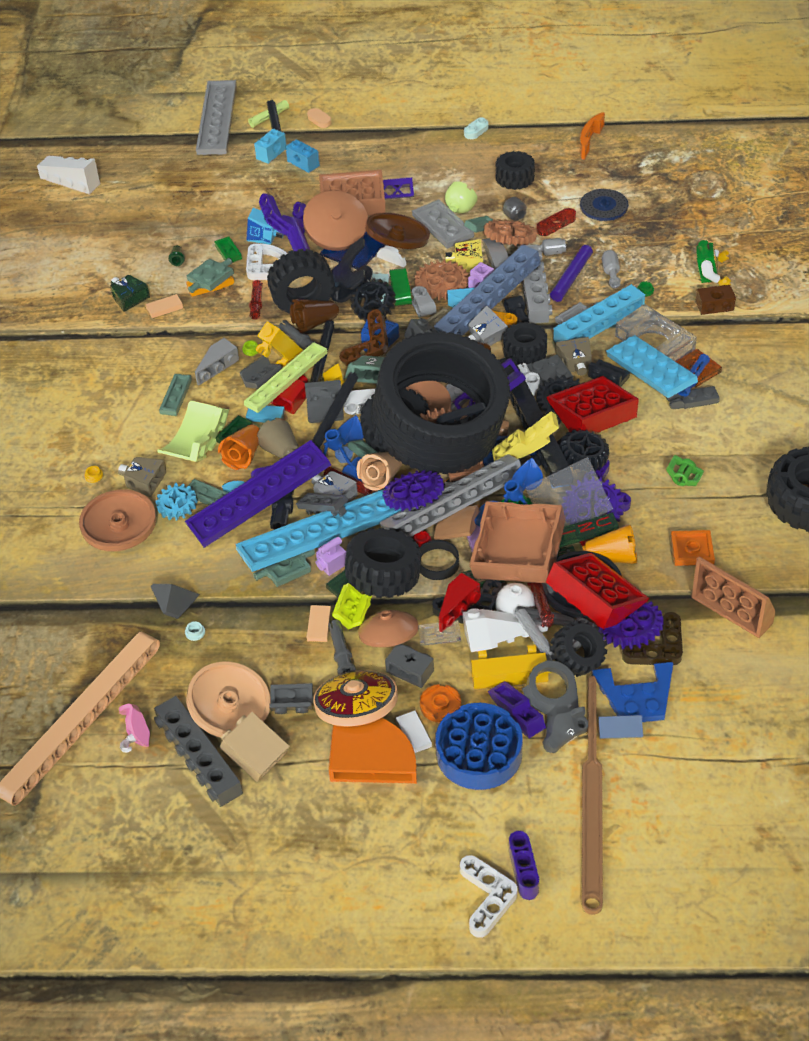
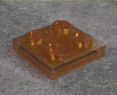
M696 349L675 362L690 370L699 356L704 353ZM710 358V362L698 376V382L694 387H698L721 373L722 366Z

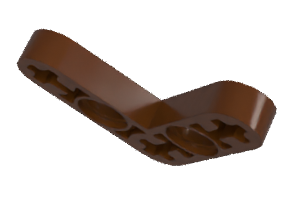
M374 309L367 316L370 340L347 348L340 353V361L345 366L363 356L360 353L364 349H367V352L364 354L365 356L378 357L387 352L389 345L386 322L380 310ZM381 329L380 334L374 335L376 330Z

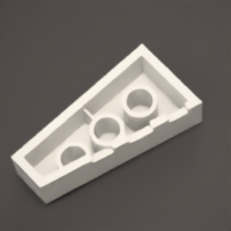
M47 156L37 165L41 179L90 194L100 185L96 162L93 158L85 160V158L74 159L73 157H68L64 159L61 156Z

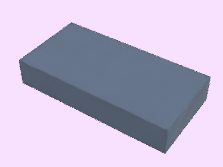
M642 715L598 717L599 739L643 738Z

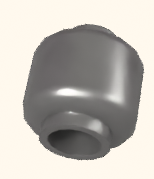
M511 197L505 201L503 212L510 219L518 221L526 215V204L520 199Z

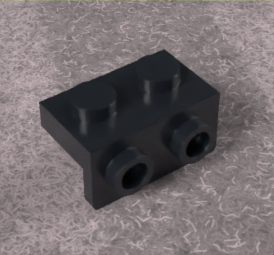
M599 359L596 363L591 362L589 364L588 377L596 379L604 376L622 387L629 379L630 372Z

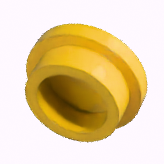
M98 466L88 467L84 475L86 481L90 483L100 481L103 478V471Z

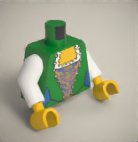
M707 240L700 241L696 246L701 282L713 281L714 283L718 282L719 286L731 285V280L727 276L721 279L718 275L717 261L718 259L719 262L723 263L728 260L729 257L727 255L729 252L724 250L719 253L714 248L712 242L708 243Z

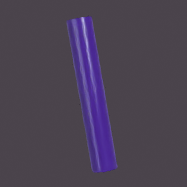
M581 246L551 291L550 297L556 302L562 301L592 255L593 250L590 246Z

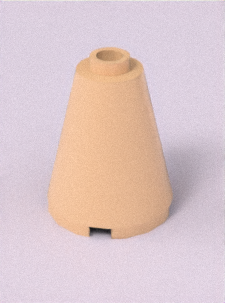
M389 452L370 453L358 461L356 468L357 476L363 481V485L366 488L378 491L389 484L401 468L402 462L397 461Z

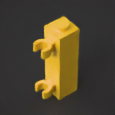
M266 322L257 335L263 343L256 347V351L259 354L262 353L267 358L271 353V349L282 357L275 364H280L283 367L303 351L282 330L269 322Z
M535 644L527 645V655L487 659L486 650L478 651V660H471L474 689L492 688L504 681L510 685L527 684V678L533 668L541 662L547 661L546 653H537ZM552 672L540 673L536 676V683L548 682L549 673Z

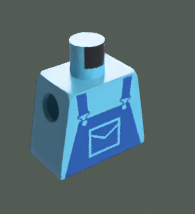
M252 209L248 216L247 241L270 245L275 237H284V234L276 231L266 222L261 210Z

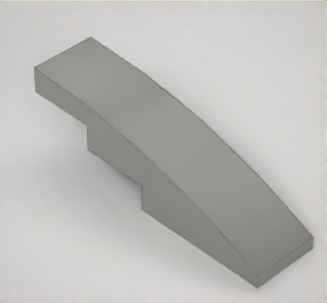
M491 238L482 239L488 262L491 263L495 270L509 258L504 245L496 242V240H490Z

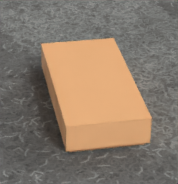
M177 294L145 304L151 318L183 308V304Z
M311 605L307 641H328L331 606Z

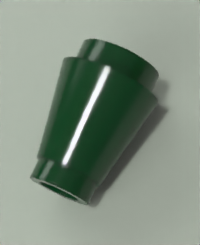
M179 245L172 247L168 257L169 262L173 266H180L185 261L182 248Z

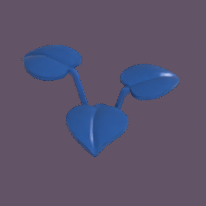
M355 415L341 425L338 430L330 429L326 432L325 438L327 442L324 443L325 447L322 453L326 456L328 447L334 451L340 449L346 462L349 464L343 468L342 475L360 483L363 481L358 478L356 468L358 461L362 458L356 457L351 462L342 447V444L346 445L350 441L364 439L361 423Z
M533 458L526 461L515 472L512 480L505 483L504 489L506 494H504V502H508V499L514 502L521 500L524 505H528L523 498V491L525 489L534 490L543 481L542 471ZM485 504L479 508L480 512L474 520L475 524L479 527Z

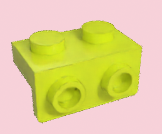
M349 583L343 585L332 616L339 620L348 630L360 626L365 620V614L371 604L372 595H362Z

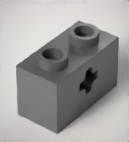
M396 645L385 659L386 673L420 688L425 685L434 672V658L426 653H420L407 645Z

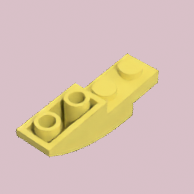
M551 411L525 432L518 429L509 435L508 438L492 449L494 461L507 454L519 459L550 442L549 435L559 428L556 414Z

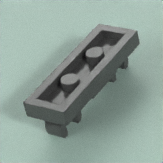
M307 493L296 505L298 509H306L309 515L313 512L316 515L319 512L331 511L333 516L339 513V516L342 517L347 513L343 505L348 502L346 495Z

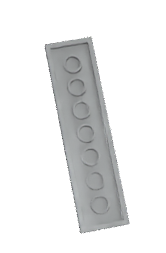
M236 80L207 81L196 146L197 155L227 154L237 87Z

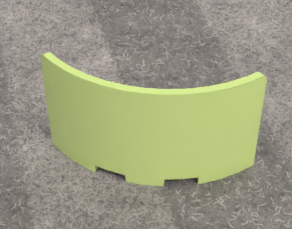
M189 401L179 431L167 446L158 449L157 452L195 462L206 458L208 450L212 451L216 446V436L219 431L224 429L229 409Z

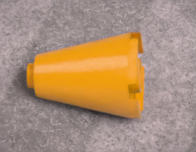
M626 525L586 541V546H582L583 551L600 554L613 563H638L635 538L631 525Z

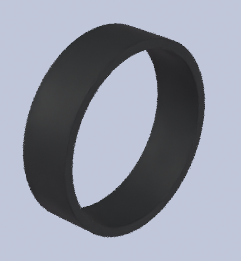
M433 540L420 547L422 555L430 550L442 549L449 551L456 558V562L450 568L442 571H432L421 565V575L431 580H444L457 572L459 568V552L453 544L443 540Z

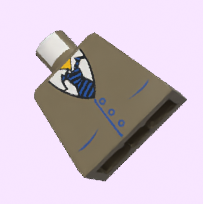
M589 337L556 342V355L560 357L570 372H577L580 376L587 373L592 360Z
M136 457L129 466L121 464L118 474L124 476L126 486L129 489L152 497L165 476L166 469L164 460Z

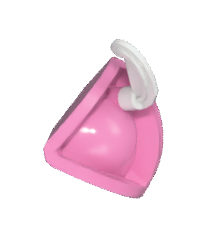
M126 704L119 707V713L126 715L125 723L128 733L127 738L120 743L121 751L130 752L132 747H129V745L133 742L149 747L150 731L138 706Z

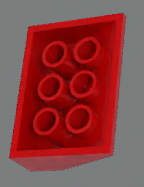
M602 376L547 396V401L568 431L572 432V430L578 431L581 429L582 431L588 430V432L595 431V433H599L637 418L639 398Z
M592 553L554 562L546 580V583L555 592L561 594L566 598L567 602L573 604L583 615L588 616L598 627L603 629L617 625L649 600V597Z

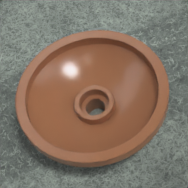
M380 611L368 617L358 629L359 639L364 644L372 647L396 646L407 642L417 634L419 630L418 620L413 615L404 611Z

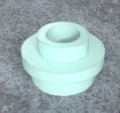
M191 622L185 629V635L189 640H200L205 635V628L199 622Z

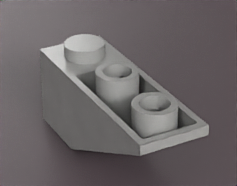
M225 338L211 345L195 370L197 385H201L239 361L237 347Z

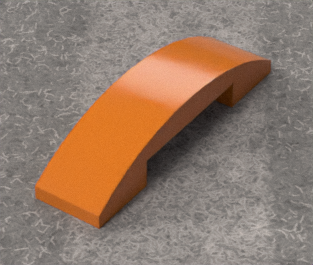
M604 112L592 117L582 129L580 136V156L582 159H585L590 151V138L593 133L600 134L604 127Z

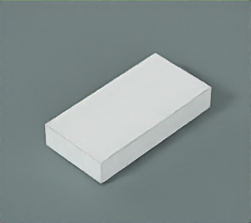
M416 711L396 717V723L409 739L414 753L432 747V742Z

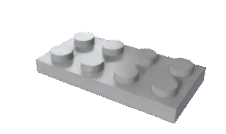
M439 199L412 210V216L424 224L430 233L447 249L455 246L456 243L464 242L474 237V232L465 227L464 222Z

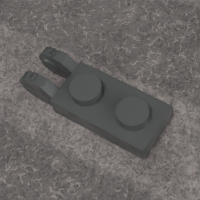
M710 386L692 389L688 396H681L677 393L667 398V400L671 401L669 403L671 409H687L717 404L720 397L715 387Z

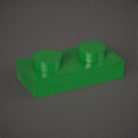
M229 236L214 241L216 249L224 260L230 258L232 263L242 259L240 251Z

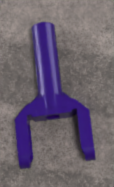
M263 193L260 196L259 205L266 222L276 231L288 237L294 252L297 249L310 250L304 236L305 230L303 226V214L306 204L296 202L293 206V217L282 216L274 197Z

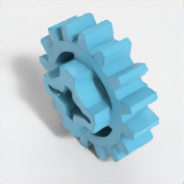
M175 483L174 487L168 485V489H162V494H158V500L155 501L157 510L163 518L167 516L168 520H171L175 517L176 521L180 516L184 519L186 518L185 514L191 515V509H196L195 504L198 502L195 491L191 489V486L185 487L184 483L181 486Z

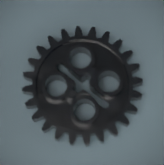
M564 375L563 379L556 376L555 381L552 378L549 379V383L544 381L543 386L540 385L536 397V402L542 414L545 413L546 416L552 411L556 414L558 425H560L562 421L547 401V396L580 385V379L578 378L576 381H573V376L567 379Z

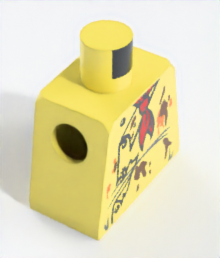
M481 239L456 243L455 252L445 253L446 263L450 260L457 262L458 266L462 265L466 272H470L480 262L483 263Z

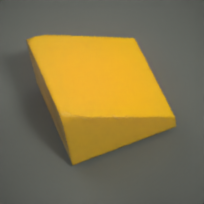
M336 364L322 374L324 381H343L339 364Z

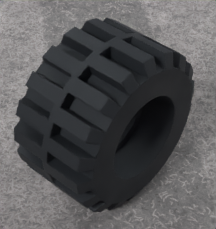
M511 151L501 154L497 158L496 181L501 187L520 190L527 188L528 185L534 182L535 162L531 155L521 151Z
M519 322L516 325H511L504 332V357L513 356L517 365H522V363L530 364L545 359L547 354V333H545V329L541 328L540 325L528 322Z
M585 620L573 621L559 629L553 635L554 638L550 642L552 644L550 652H553V655H551L552 660L555 659V661L566 665L576 677L585 675L601 666V663L606 659L604 655L607 654L608 650L605 649L607 641L603 640L604 634H600L599 628L592 626L593 623H585ZM573 639L583 646L584 658L574 651Z

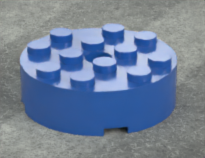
M488 703L462 705L459 710L451 714L448 713L437 728L435 740L438 765L450 781L461 787L474 790L495 788L510 780L520 767L523 750L522 731L518 722L516 723L510 716V713L501 707Z

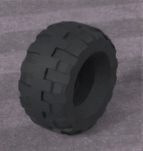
M803 447L799 450L797 448L790 450L774 463L768 477L766 497H768L770 508L778 516L779 520L783 523L787 522L792 528L797 530L800 528L809 532V488L802 485L809 484V447Z

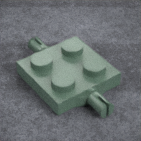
M210 258L186 275L187 280L193 283L188 287L189 292L193 293L198 288L212 291L234 274L233 268L228 267L232 264V260L227 258L221 263Z
M313 549L262 568V570L253 573L256 581L267 576L279 587L310 573L311 566L306 561V558L315 555V551Z

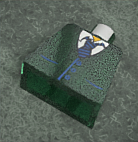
M126 275L121 279L114 277L111 280L110 289L112 297L124 312L150 298L148 285L131 275Z

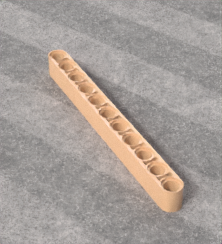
M139 632L0 781V798L13 806L18 805L156 654L160 641L144 632Z

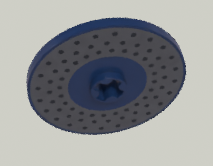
M597 189L586 193L582 197L580 208L591 219L611 221L622 217L627 212L628 200L618 191Z

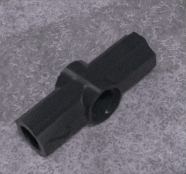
M294 490L272 504L271 529L275 530L288 524L289 514L293 512Z

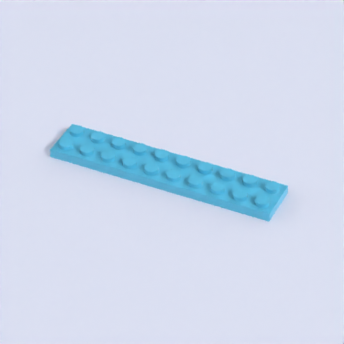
M383 490L345 503L343 506L347 513L342 517L339 516V513L333 516L331 511L321 512L237 543L236 550L250 570L254 572L323 546L338 536L344 538L379 525L381 521L400 512L401 508L395 511L394 508L390 509L389 506H386L382 495Z

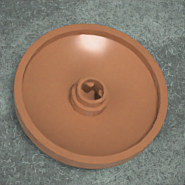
M335 190L325 191L314 196L306 205L303 214V226L307 236L316 245L327 250L341 251L349 249L354 242L364 237L368 217L362 203L351 194Z
M114 490L95 497L84 507L79 518V527L85 541L92 547L103 551H122L135 547L150 536L156 525V512L153 503L145 495L132 490Z

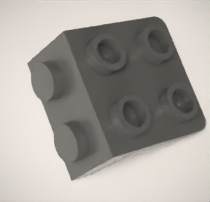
M341 380L305 383L309 423L323 421L341 389ZM343 407L335 421L344 419Z

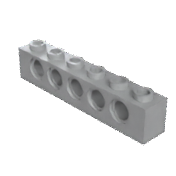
M538 244L526 245L538 251L541 262L522 281L529 323L549 322V315H552V305H549L550 294H547L548 283H545L546 272H543L542 251L538 250Z

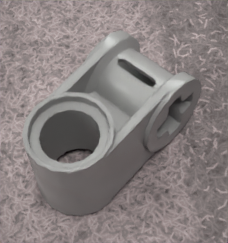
M423 286L414 287L412 289V306L418 317L421 318L435 314L436 305L427 289Z

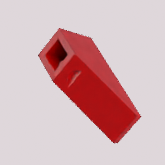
M460 573L448 584L439 615L440 632L452 626L454 621L460 615H463L462 612H466L472 604L479 601L481 597L480 583Z

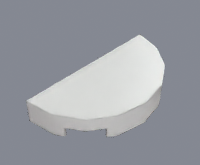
M386 245L377 252V257L403 268L407 265L405 257L402 258L398 253L399 250Z

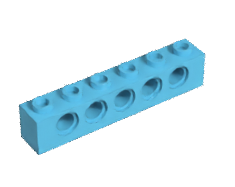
M632 284L621 289L594 306L557 325L554 328L553 341L556 343L589 337V339L644 308L645 294Z

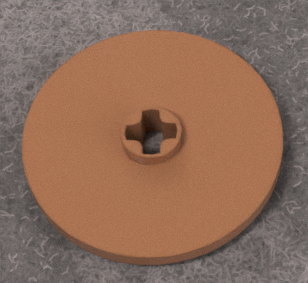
M423 381L406 387V390H414L416 394L419 393L426 400L431 413L435 408L437 411H440L443 407L445 412L449 408L451 409L450 394L437 381Z

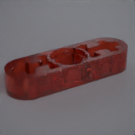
M565 208L538 222L537 234L548 236L575 222L576 211L572 208Z

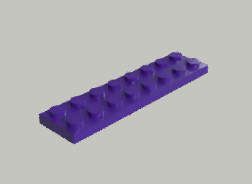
M310 440L190 517L185 523L203 548H205L330 467L331 463L313 441Z

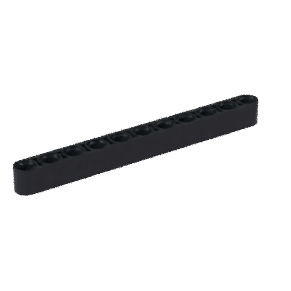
M513 356L498 359L502 364L510 358L520 371ZM510 365L504 368L507 376L514 372ZM525 380L510 391V401L526 431L544 416ZM552 433L549 435L550 442L535 452L553 487L573 483L572 471Z

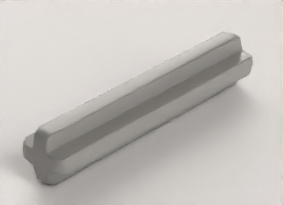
M524 608L519 609L515 613V617L539 651L546 653L547 660L553 661L550 643Z

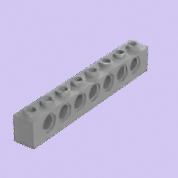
M507 454L445 487L442 495L438 496L439 499H433V503H426V507L421 505L419 509L414 507L411 511L406 508L404 511H400L381 521V528L386 530L395 529L396 532L401 531L406 536L411 537L503 488L505 483L512 480L515 472L521 467L520 461Z

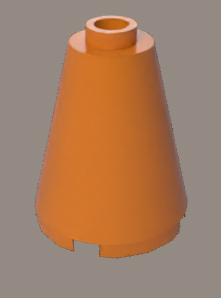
M251 424L224 438L218 446V453H221L223 463L234 470L246 469L252 463L258 448L259 440L257 434L260 428Z

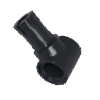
M521 295L504 300L506 313L514 314L518 322L529 323V318L524 312L525 302Z

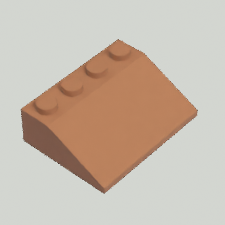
M382 169L319 174L320 193L333 190L343 191L351 194L362 203L367 216L386 213Z
M697 558L692 598L757 638H760L774 621L775 609L769 597L703 558Z

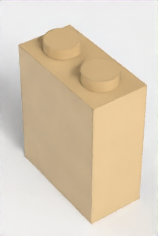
M251 712L247 717L243 715L237 721V727L232 731L229 729L223 734L220 748L258 782L287 754L290 746Z

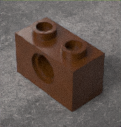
M731 285L697 289L696 304L701 315L734 311L736 296Z

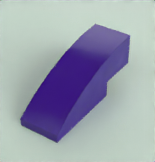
M506 681L488 691L496 705L510 713V716L520 725L522 733L528 738L546 728L543 715L530 705L527 697Z

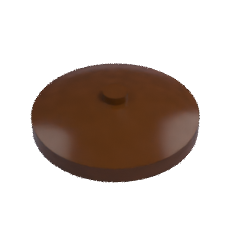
M377 213L367 219L365 226L366 232L373 239L395 248H422L428 244L430 238V231L424 224L401 214Z

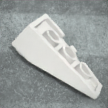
M470 609L467 612H462L464 633L471 652L498 647L497 643L503 641L507 643L514 642V638L518 636L530 637L515 617V614L485 609ZM534 621L541 632L548 631L546 623Z

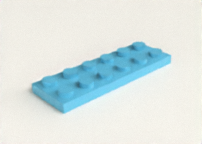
M635 335L606 351L607 357L667 398L698 382L695 374Z

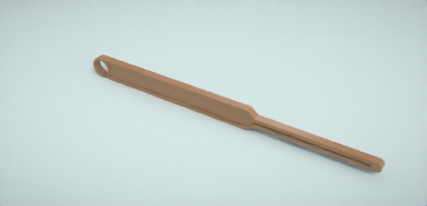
M590 676L588 678V760L582 764V909L587 914L595 915L602 910L603 906L602 765L596 760V678ZM593 898L600 905L595 909H590L585 905V901Z

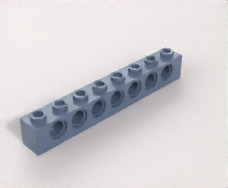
M526 245L518 248L434 325L435 330L438 332L445 331L446 333L452 332L463 336L469 331V323L484 307L494 308L541 264L538 251Z

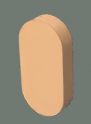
M313 108L307 112L308 119L318 127L326 128L331 125V117L322 110Z

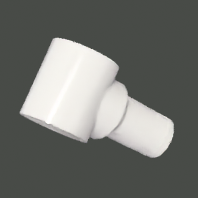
M526 363L519 364L518 367L526 377L525 381L533 396H536L540 388V376L537 373L530 372Z

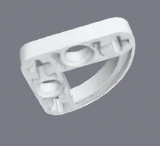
M250 245L247 254V278L250 280H267L269 274L267 272L271 266L273 267V264H263V254L280 259L281 255L288 253L273 245Z

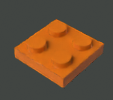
M710 530L671 531L670 537L674 566L696 565L698 557L714 565L715 557Z

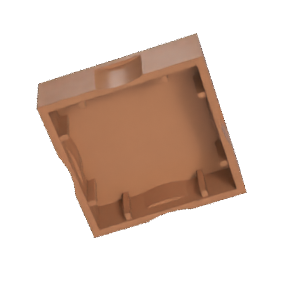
M486 501L480 522V533L475 542L469 564L474 579L546 583L550 570L557 560L566 519L562 505H520L508 502Z

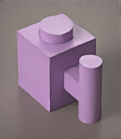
M480 262L470 270L468 288H476L494 271V268Z
M339 536L319 547V550L316 552V565L328 576L345 566L346 551L340 546L342 540Z

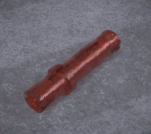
M260 280L252 282L249 316L254 320L260 318V310L262 309L263 283Z

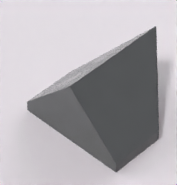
M152 584L150 586L163 614L176 619L200 595L173 584Z

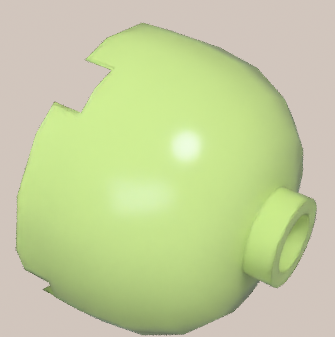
M453 182L445 194V202L452 212L459 214L469 212L478 200L473 189L469 190L467 188L468 185L463 182Z

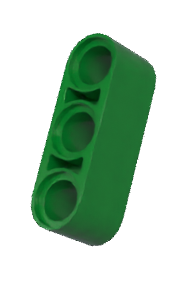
M406 268L389 270L391 286L396 294L394 297L396 298L395 306L411 305L412 298Z

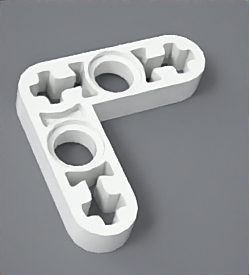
M468 855L460 861L461 875L489 894L471 916L469 930L475 937H484L516 900L517 886L512 880L477 857ZM466 865L469 867L471 865H474V869L470 868L469 870H467ZM486 875H491L495 880L493 883L487 884L482 881V878ZM508 889H511V894L506 893L502 901L501 898L503 896V890L507 891ZM490 904H496L500 909L498 912L491 913L487 910V907ZM484 920V928L482 926L476 928L475 923L480 924Z

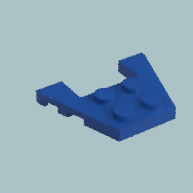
M673 662L654 664L656 682L615 686L611 668L592 671V676L596 678L601 692L606 695L610 701V706L617 716L642 715V722L665 720Z

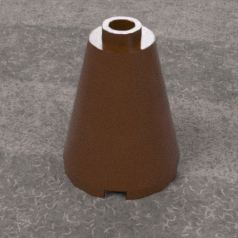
M295 299L292 301L294 304L290 305L292 324H296V329L301 333L324 324L327 320L330 321L339 314V307L334 301Z

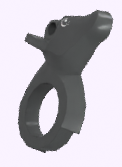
M547 660L535 666L527 678V685L522 688V691L534 708L547 715L546 736L543 740V747L546 752L556 753L562 746L579 735L586 733L589 722L584 716L586 712L585 707L578 706L577 685L573 672L566 665L558 661ZM547 671L560 675L566 684V693L559 698H547L538 691L535 684L536 676Z

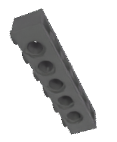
M177 696L154 708L156 717H154L155 723L159 728L163 727L167 740L170 743L174 742L176 752L180 757L184 756L188 769L191 772L195 771L199 784L201 786L205 785L208 789L206 791L212 802L216 800L219 806L222 807L243 794L239 779L193 720Z

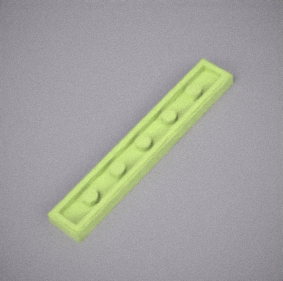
M313 342L244 401V406L259 413L327 354V348Z

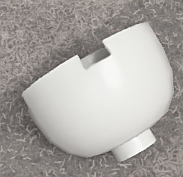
M509 583L497 594L495 602L496 611L515 614L517 606L536 608L533 592L522 583Z

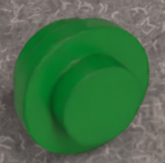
M641 282L637 289L645 294V297L651 296L654 293V287L650 282Z

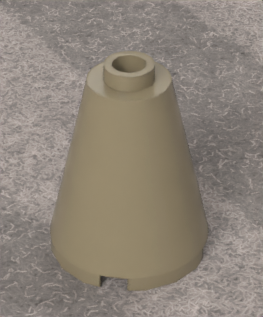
M275 418L276 420H268L260 427L257 434L258 443L263 450L282 459L299 448L290 424L284 419Z

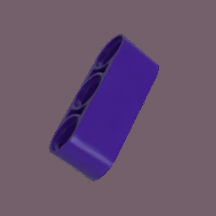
M515 831L509 837V855L519 895L523 899L532 900L539 894V875L528 835L523 831ZM525 884H532L533 886L528 887Z

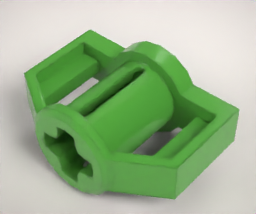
M676 455L673 456L666 469L673 482L679 486H696L704 473V470L696 467L692 460L682 459ZM675 464L679 466L676 473L673 470ZM691 473L695 474L693 480H688Z

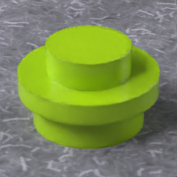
M253 340L246 341L242 348L243 353L247 356L258 354L256 351L257 342Z

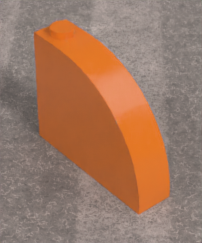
M383 718L358 726L333 725L329 761L330 782L417 784L416 757L413 747L407 736L397 726Z

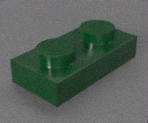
M238 415L216 436V441L221 443L224 438L253 424V422Z

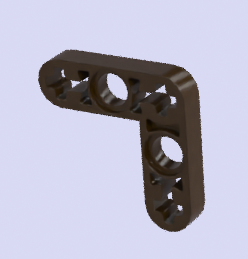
M674 612L665 613L663 615L662 644H641V648L633 645L632 649L626 646L622 650L623 661L634 665H654L673 662V665L679 664L682 661L683 654L680 616ZM669 621H673V628H670ZM672 635L677 637V640L669 641L667 637ZM653 651L658 655L656 657H649L647 653Z

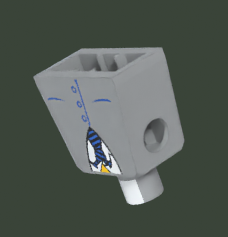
M486 306L469 323L471 335L468 337L471 340L487 343L491 346L503 339L504 332H506L508 326Z
M334 471L329 472L324 477L317 474L311 480V483L314 484V493L346 495L348 502L358 495L357 482Z

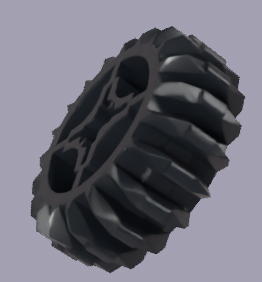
M375 278L372 279V282L366 279L365 284L361 283V287H356V292H352L353 297L350 298L351 308L354 310V314L358 315L360 320L364 319L365 322L370 311L374 309L380 310L385 319L387 318L386 314L391 315V309H395L396 298L394 297L396 294L393 292L392 286H389L386 281L383 282L381 279L377 282ZM385 294V295H386V299H385V302H384V304H383V303L381 302V300L383 299L382 296ZM363 297H364V298H365L364 306L361 307V301H362V299H363Z
M572 430L571 433L567 432L563 436L559 444L569 467H573V471L577 469L580 472L586 471L589 473L591 470L596 472L597 469H602L603 465L607 463L610 454L609 444L606 443V439L601 438V434L596 435L595 431Z

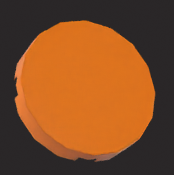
M438 684L428 687L420 697V710L424 717L438 723L448 713L451 714L459 710L461 706L460 694L449 685L440 686Z

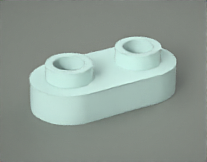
M482 117L474 120L464 128V137L467 139L479 137L488 130V120Z

